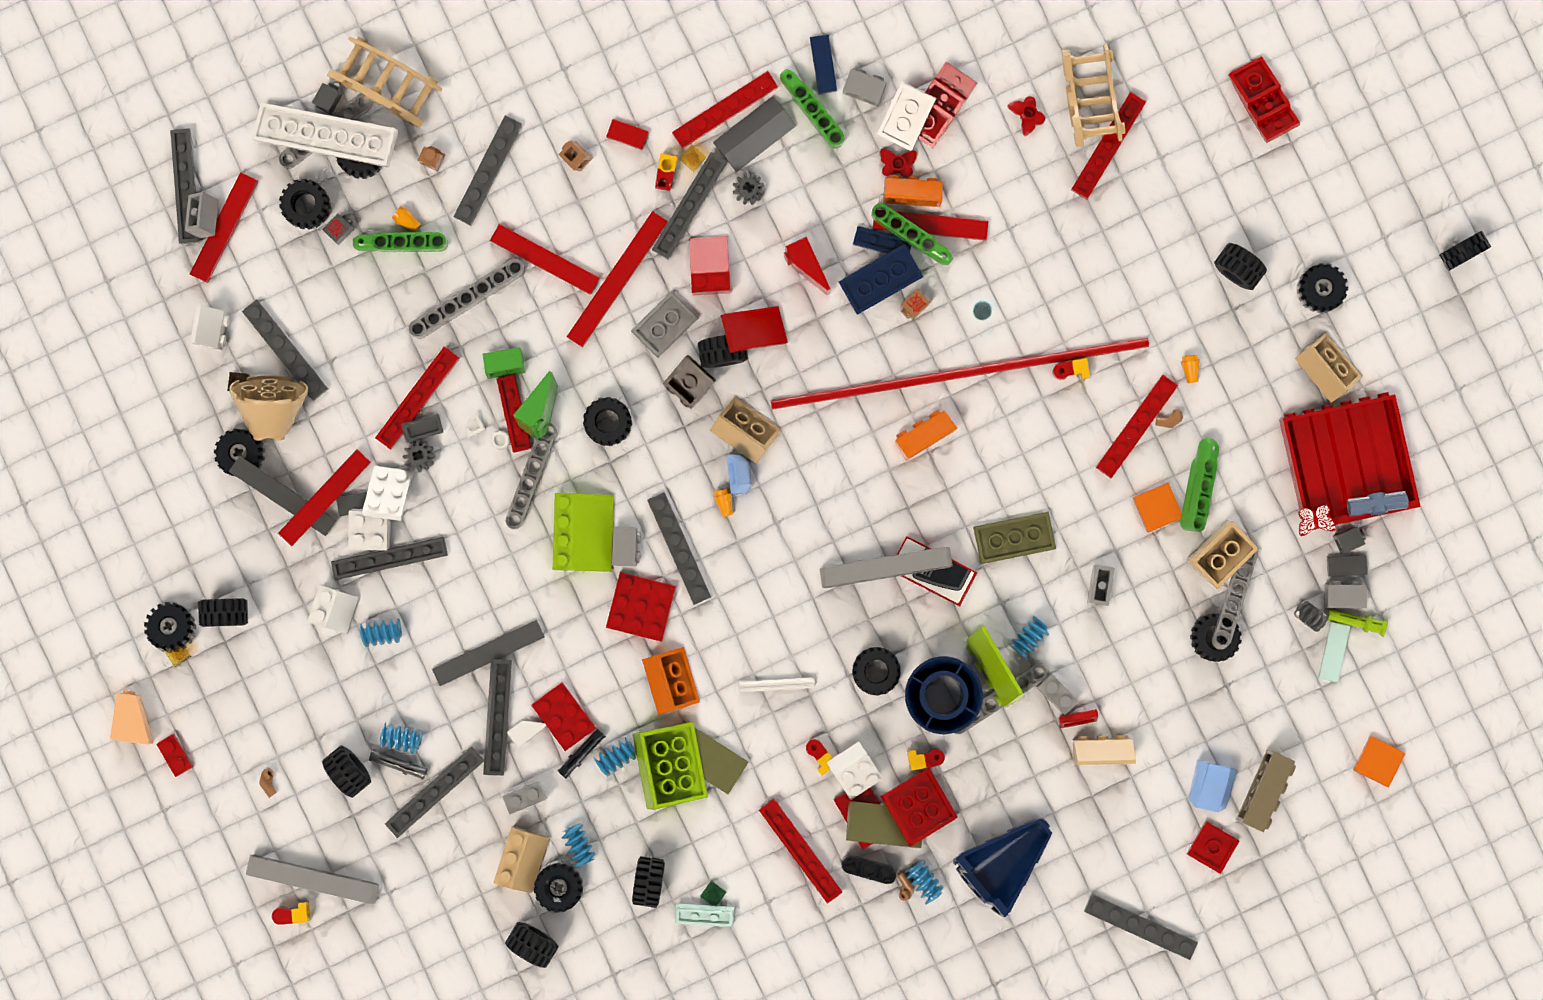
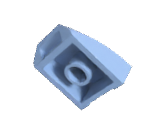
M726 455L731 495L747 494L753 486L749 467L751 462L742 455Z
M1197 760L1188 800L1196 808L1213 812H1220L1226 809L1237 769Z

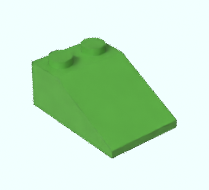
M551 371L545 375L513 415L519 427L536 440L547 433L555 403L558 384Z

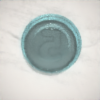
M979 301L973 307V315L977 320H987L992 314V307L986 301Z

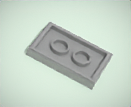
M671 291L631 332L659 358L699 318Z

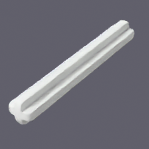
M814 678L739 683L740 692L815 687Z

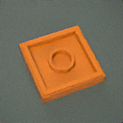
M1169 483L1133 497L1147 533L1181 519L1182 513Z
M1369 736L1353 770L1389 788L1406 753Z

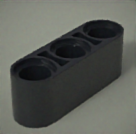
M846 855L841 861L842 869L848 874L884 884H891L896 879L895 869L890 865L854 855ZM848 859L856 862L853 869L845 867V862ZM868 864L873 865V873L865 874L863 872L864 866ZM884 870H891L893 876L886 880L882 877V873Z

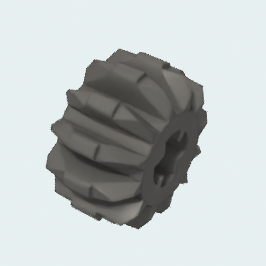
M743 173L744 179L738 176L737 181L739 183H733V187L738 188L733 191V194H739L736 198L737 201L744 198V205L747 204V200H750L751 205H754L753 199L755 198L757 201H760L761 198L758 194L764 195L765 192L760 188H763L765 185L764 183H759L761 180L760 176L754 180V173L750 174V178H747V173ZM746 185L754 187V189H751V193H748L747 190H743V188L746 189Z
M420 440L416 441V446L413 442H410L411 449L404 448L406 452H409L408 455H403L404 459H409L405 462V465H411L410 470L412 471L417 467L419 473L422 472V466L424 469L429 470L427 463L434 465V461L430 460V457H436V454L429 452L434 448L432 446L427 448V441L423 442L422 446ZM422 451L423 459L416 461L417 457H415V454Z
M1303 601L1299 604L1294 612L1296 618L1315 632H1319L1328 621L1327 616L1308 601Z

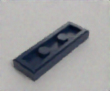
M829 35L810 37L818 95L837 92Z
M857 226L853 241L854 246L885 254L903 244L907 246L909 252L911 249L908 243L895 235Z

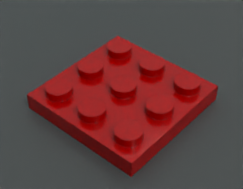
M620 572L606 628L662 642L676 586Z
M930 767L880 796L909 847L958 818Z

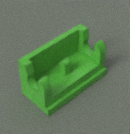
M520 347L482 353L485 374L488 379L525 373L523 354Z

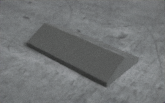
M772 96L716 139L713 144L737 173L795 128L796 125L786 110Z

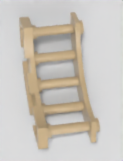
M349 36L348 40L355 44L342 69H339L338 72L330 69L327 76L348 89L364 94L366 98L378 105L391 109L390 112L409 124L421 128L424 121L418 118V112L431 89L442 91V88L437 85L438 81L430 76L424 77L405 64L368 45V42L358 36L355 39ZM363 49L370 52L356 77L349 78L348 72L360 51ZM376 56L388 63L375 86L369 89L362 85L364 83L362 80ZM396 66L407 72V75L395 96L389 100L381 95V89ZM415 77L423 82L425 86L412 109L407 111L400 107V101Z
M1107 44L1103 45L1104 53L1074 57V55L1071 56L1069 50L1061 51L1066 82H1069V86L1066 87L1071 125L1075 131L1073 135L1076 147L1084 146V139H1087V137L1113 133L1117 134L1119 141H1123L1122 134H1125L1124 122L1121 123L1118 114L1110 63L1114 61L1113 51L1109 50ZM1105 61L1106 75L1080 79L1073 77L1072 67H1075V65ZM1108 83L1109 95L1086 99L1076 98L1075 89L1078 86ZM1111 103V114L1089 117L1079 116L1078 109H1081V107ZM1114 121V126L1093 129L1082 128L1088 124Z

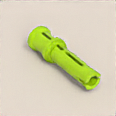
M1332 608L1329 609L1327 615L1330 621L1362 628L1366 633L1370 631L1384 637L1387 630L1388 620L1385 619L1381 621L1373 619L1369 615L1362 617Z

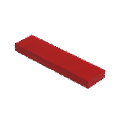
M516 375L496 378L513 453L532 449L529 434L519 427L513 416L522 405Z

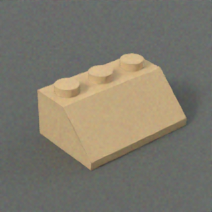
M1324 333L1295 357L1299 366L1305 370L1310 376L1311 381L1318 386L1324 397L1331 403L1346 393L1362 378L1327 333Z
M734 397L718 416L710 431L757 464L781 429L740 399Z
M1227 520L1186 561L1211 585L1219 589L1259 548L1233 521Z
M1107 735L1097 736V739H1089V736H1077V740H1073V763L1077 765L1136 764L1133 739H1128V735H1116V739H1108Z
M512 826L493 883L513 890L532 893L550 837Z

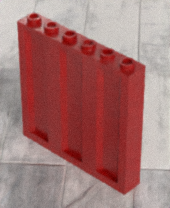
M1389 392L1377 394L1378 398L1375 399L1367 396L1359 398L1357 403H1352L1351 400L1340 402V406L1334 408L1333 404L1321 406L1322 410L1314 411V408L1303 410V414L1297 416L1295 412L1284 414V418L1279 420L1299 510L1309 508L1315 511L1317 507L1327 505L1330 507L1328 517H1331L1335 524L1339 525L1421 507L1395 394L1389 395ZM1405 491L1408 496V508L1392 510L1380 515L1364 514L1359 516H1349L1347 511L1348 499L1367 497V495L1379 492L1389 494Z

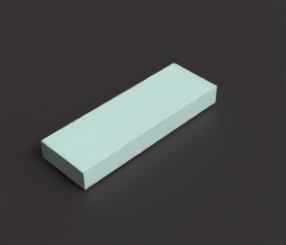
M1330 622L1318 675L1319 679L1338 683L1350 626Z
M676 904L675 924L733 927L734 907Z

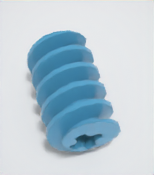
M1033 616L1035 623L1028 621L1030 629L1023 627L1022 629L1025 634H1017L1020 640L1013 639L1014 646L1008 644L1020 656L1027 659L1029 658L1027 651L1034 653L1032 645L1039 647L1037 640L1044 641L1042 634L1050 635L1047 631L1048 627L1035 616Z
M390 619L389 625H386L383 620L381 626H378L375 621L373 627L368 622L366 623V628H363L362 624H360V635L364 646L369 647L370 642L373 646H376L377 642L380 645H384L385 639L388 644H391L393 639L396 643H399L402 637L400 619H397L396 624Z
M385 722L381 732L380 744L384 747L388 742V748L391 749L395 745L396 750H400L403 746V752H407L410 748L411 754H414L419 750L423 731L417 736L415 729L409 734L407 727L404 732H401V726L394 730L393 724L386 728Z
M625 737V744L618 741L619 748L612 745L613 752L606 749V756L600 753L599 761L594 758L602 773L607 777L610 776L609 769L615 773L617 771L616 765L622 768V761L629 764V757L633 760L636 759V751L627 737Z
M577 824L562 831L565 834L561 838L568 839L565 846L572 847L568 853L575 854L571 860H578L574 867L582 866L594 860L591 858L595 855V852H588L592 845H585L589 838H582L586 831H579L583 824Z
M921 860L905 872H910L907 879L914 878L911 885H919L916 892L923 891L920 897H927L928 899L925 904H929L942 894L943 886H936L939 880H932L934 873H928L930 867H923L925 860Z

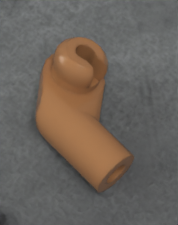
M1175 409L1168 418L1157 416L1155 426L1175 427L1183 419L1182 411Z
M270 768L262 771L259 785L269 798L277 793L271 785L274 772Z
M902 871L896 877L902 883L899 898L906 901L911 898L914 885H911L912 881L907 879V874Z

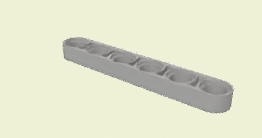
M362 93L358 94L331 116L346 119L344 111L352 109L354 116L349 120L356 121L372 108L373 101L369 99L367 107H360L359 100L365 97V95ZM287 148L280 154L279 162L284 168L292 169L313 152L300 153L298 149ZM286 155H292L293 162L289 165L283 163V158Z
M552 423L549 426L553 428V434L549 437L543 436L538 440L535 439L506 516V525L511 529H519L527 515L557 435V429ZM545 444L547 447L546 453L538 454L536 452L537 445ZM532 462L540 464L538 472L530 471L529 466ZM527 479L533 482L531 490L523 488V482ZM520 497L526 499L527 503L524 508L516 506V500ZM513 515L518 516L520 519V523L517 526H511L509 523V519Z
M1257 551L1253 554L1252 559H1248L1241 566L1247 570L1248 575L1242 576L1237 570L1231 577L1212 637V644L1217 649H1225L1231 643L1258 557ZM1234 584L1242 587L1241 593H1236L1233 590ZM1229 601L1237 604L1236 610L1229 609L1227 605ZM1222 619H1230V621L1232 622V626L1225 627L1222 623ZM1217 636H1224L1226 644L1218 643Z
M1036 664L1015 677L1016 681L1020 678H1025L1028 682L1027 687L1021 689L1022 692H1027L1046 679L1047 669L1043 665ZM1037 667L1042 668L1044 671V675L1040 679L1035 678L1033 675V671ZM996 691L983 698L979 719L955 734L966 732L1004 707V705L999 706L994 697L997 695ZM988 699H993L996 703L993 710H987L985 707V702Z

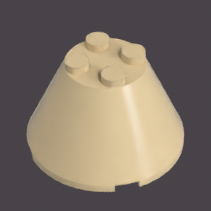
M259 375L247 377L245 382L239 383V380L233 382L230 385L229 391L254 440L260 441L265 438H273L274 440L281 441L285 439V435L289 433L308 394V386L302 381H299V383L293 382L291 377Z

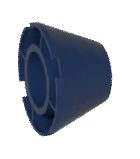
M948 656L934 657L921 663L910 675L905 688V702L909 714L920 727L936 734H952L968 727L978 716L983 702L982 685L976 672L965 662ZM939 676L951 677L956 681L960 689V700L957 706L947 713L933 712L925 701L927 685L931 680Z

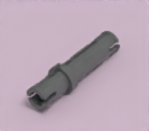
M375 749L371 751L369 761L403 772L404 775L410 774L422 780L425 778L428 769L413 764L410 760L405 761Z

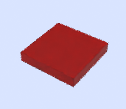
M1205 821L1186 854L1221 874L1240 841Z

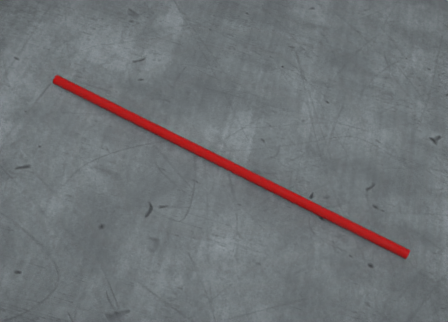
M1148 338L775 399L771 400V407L773 410L1149 347Z

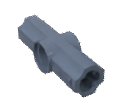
M1405 491L1389 494L1379 492L1367 495V497L1347 500L1349 516L1364 514L1380 515L1388 511L1408 508V496Z

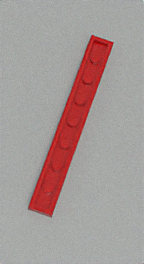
M654 211L651 212L566 336L583 348L666 227L667 220Z

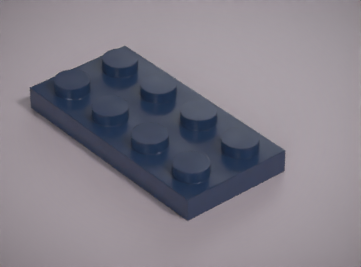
M903 244L838 282L858 315L923 278V275L907 246Z

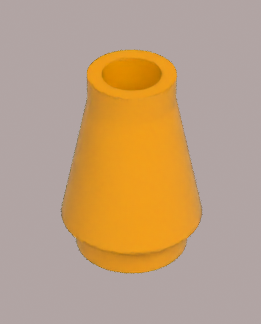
M400 206L392 216L395 223L412 232H415L421 225L406 207L404 209Z
M1197 355L1182 356L1181 365L1187 383L1199 382L1200 359H1198Z
M729 488L714 491L715 496L713 498L722 513V517L733 515L732 495L729 492Z

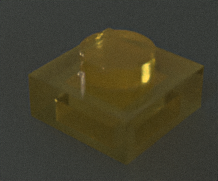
M691 145L679 160L691 171L695 172L704 162L706 156Z
M179 648L180 652L172 651V653H167L164 651L174 667L192 657L186 648Z

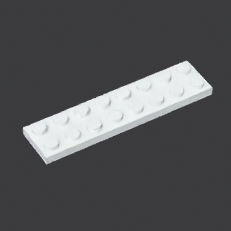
M261 103L252 140L389 167L399 130Z

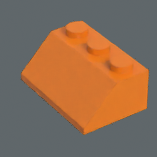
M889 175V178H885L883 203L940 207L942 203L943 182H939L937 178H927L926 181L919 180V177L910 176L908 179H900L898 175Z
M937 410L929 415L930 419L926 422L920 420L912 425L913 430L908 433L904 430L896 435L898 439L894 442L906 461L957 430L956 425L945 411L939 412Z
M684 647L642 659L658 715L700 702Z

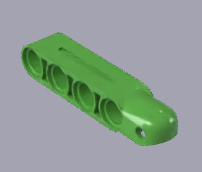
M789 69L781 72L780 80L825 142L834 149L841 147L844 142L842 130L809 87L802 83L795 72ZM802 89L806 92V95L800 98L796 96V91ZM811 104L816 105L818 108L814 113L807 110V107ZM825 119L829 122V126L823 128L819 126V121ZM837 134L841 140L838 143H834L830 140V137Z
M878 203L873 207L871 216L876 223L922 254L928 255L942 265H949L952 262L953 257L950 251L938 243L933 236L883 203ZM883 209L886 215L879 218L875 215V211ZM894 219L899 220L901 227L893 228L891 221ZM909 230H914L917 233L915 239L907 237ZM923 242H932L933 248L926 250L923 247Z
M384 232L359 235L353 238V248L358 251L442 252L448 247L447 238L439 232ZM380 238L386 239V244L383 247L377 246V241ZM399 238L405 239V244L402 247L396 246V241ZM423 238L424 244L420 247L415 246L416 239ZM443 238L441 246H434L435 239Z
M1204 438L1199 442L1196 458H1194L1191 464L1180 519L1181 528L1185 531L1201 532L1206 526L1219 453L1217 442L1211 438Z

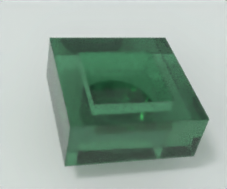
M711 880L700 897L712 906H717L727 891Z

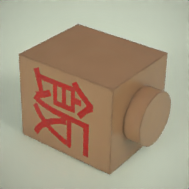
M917 289L900 305L902 308L900 312L907 319L911 318L914 320L931 302Z

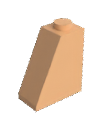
M123 690V693H117L110 739L147 745L153 744V737L141 695H135V691Z

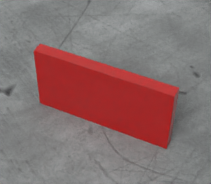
M779 306L720 315L730 353L788 343Z

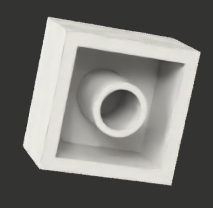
M363 509L349 510L348 549L388 550L390 548L391 519L363 516Z
M857 742L827 762L851 800L883 779L860 742Z

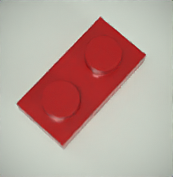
M175 734L156 744L175 777L193 768Z

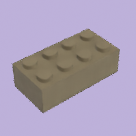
M1266 750L1236 818L1237 821L1262 832L1265 829H1269L1272 823L1271 815L1273 811H1277L1280 805L1278 799L1287 789L1288 783L1286 781L1295 771L1294 760L1274 751Z

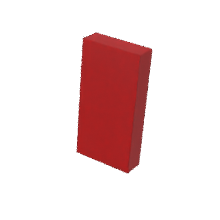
M612 119L606 138L643 150L649 132Z
M1095 709L1059 716V727L1067 728L1097 722L1098 711Z

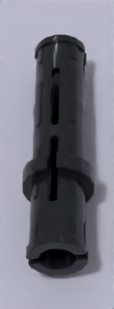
M596 729L573 755L570 754L568 756L569 759L557 771L567 779L577 766L580 767L582 765L581 762L606 736Z

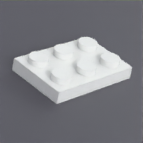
M901 82L877 135L912 151L937 98Z
M374 466L362 511L363 516L401 521L413 476L412 471Z

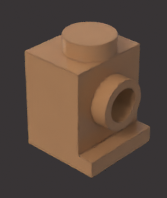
M568 141L563 145L562 151L559 153L560 157L574 171H582L593 159L577 141Z
M432 146L423 147L418 162L438 172L445 154Z

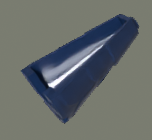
M1043 818L1033 819L1007 830V833L989 839L983 844L960 853L953 859V864H958L956 868L958 874L984 904L992 905L991 909L995 913L1006 917L1011 912L1035 864L1039 862L1052 835L1049 829L1050 825Z

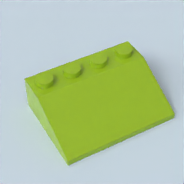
M555 493L552 570L612 572L614 495Z
M983 625L966 640L968 645L965 647L970 656L975 655L978 661L975 664L980 673L985 672L987 678L984 680L989 689L994 688L997 695L994 697L999 706L1004 705L1007 708L1023 699L1025 695Z
M693 722L632 733L647 809L656 810L708 798Z

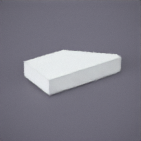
M522 720L510 729L507 734L519 748L546 727V724Z

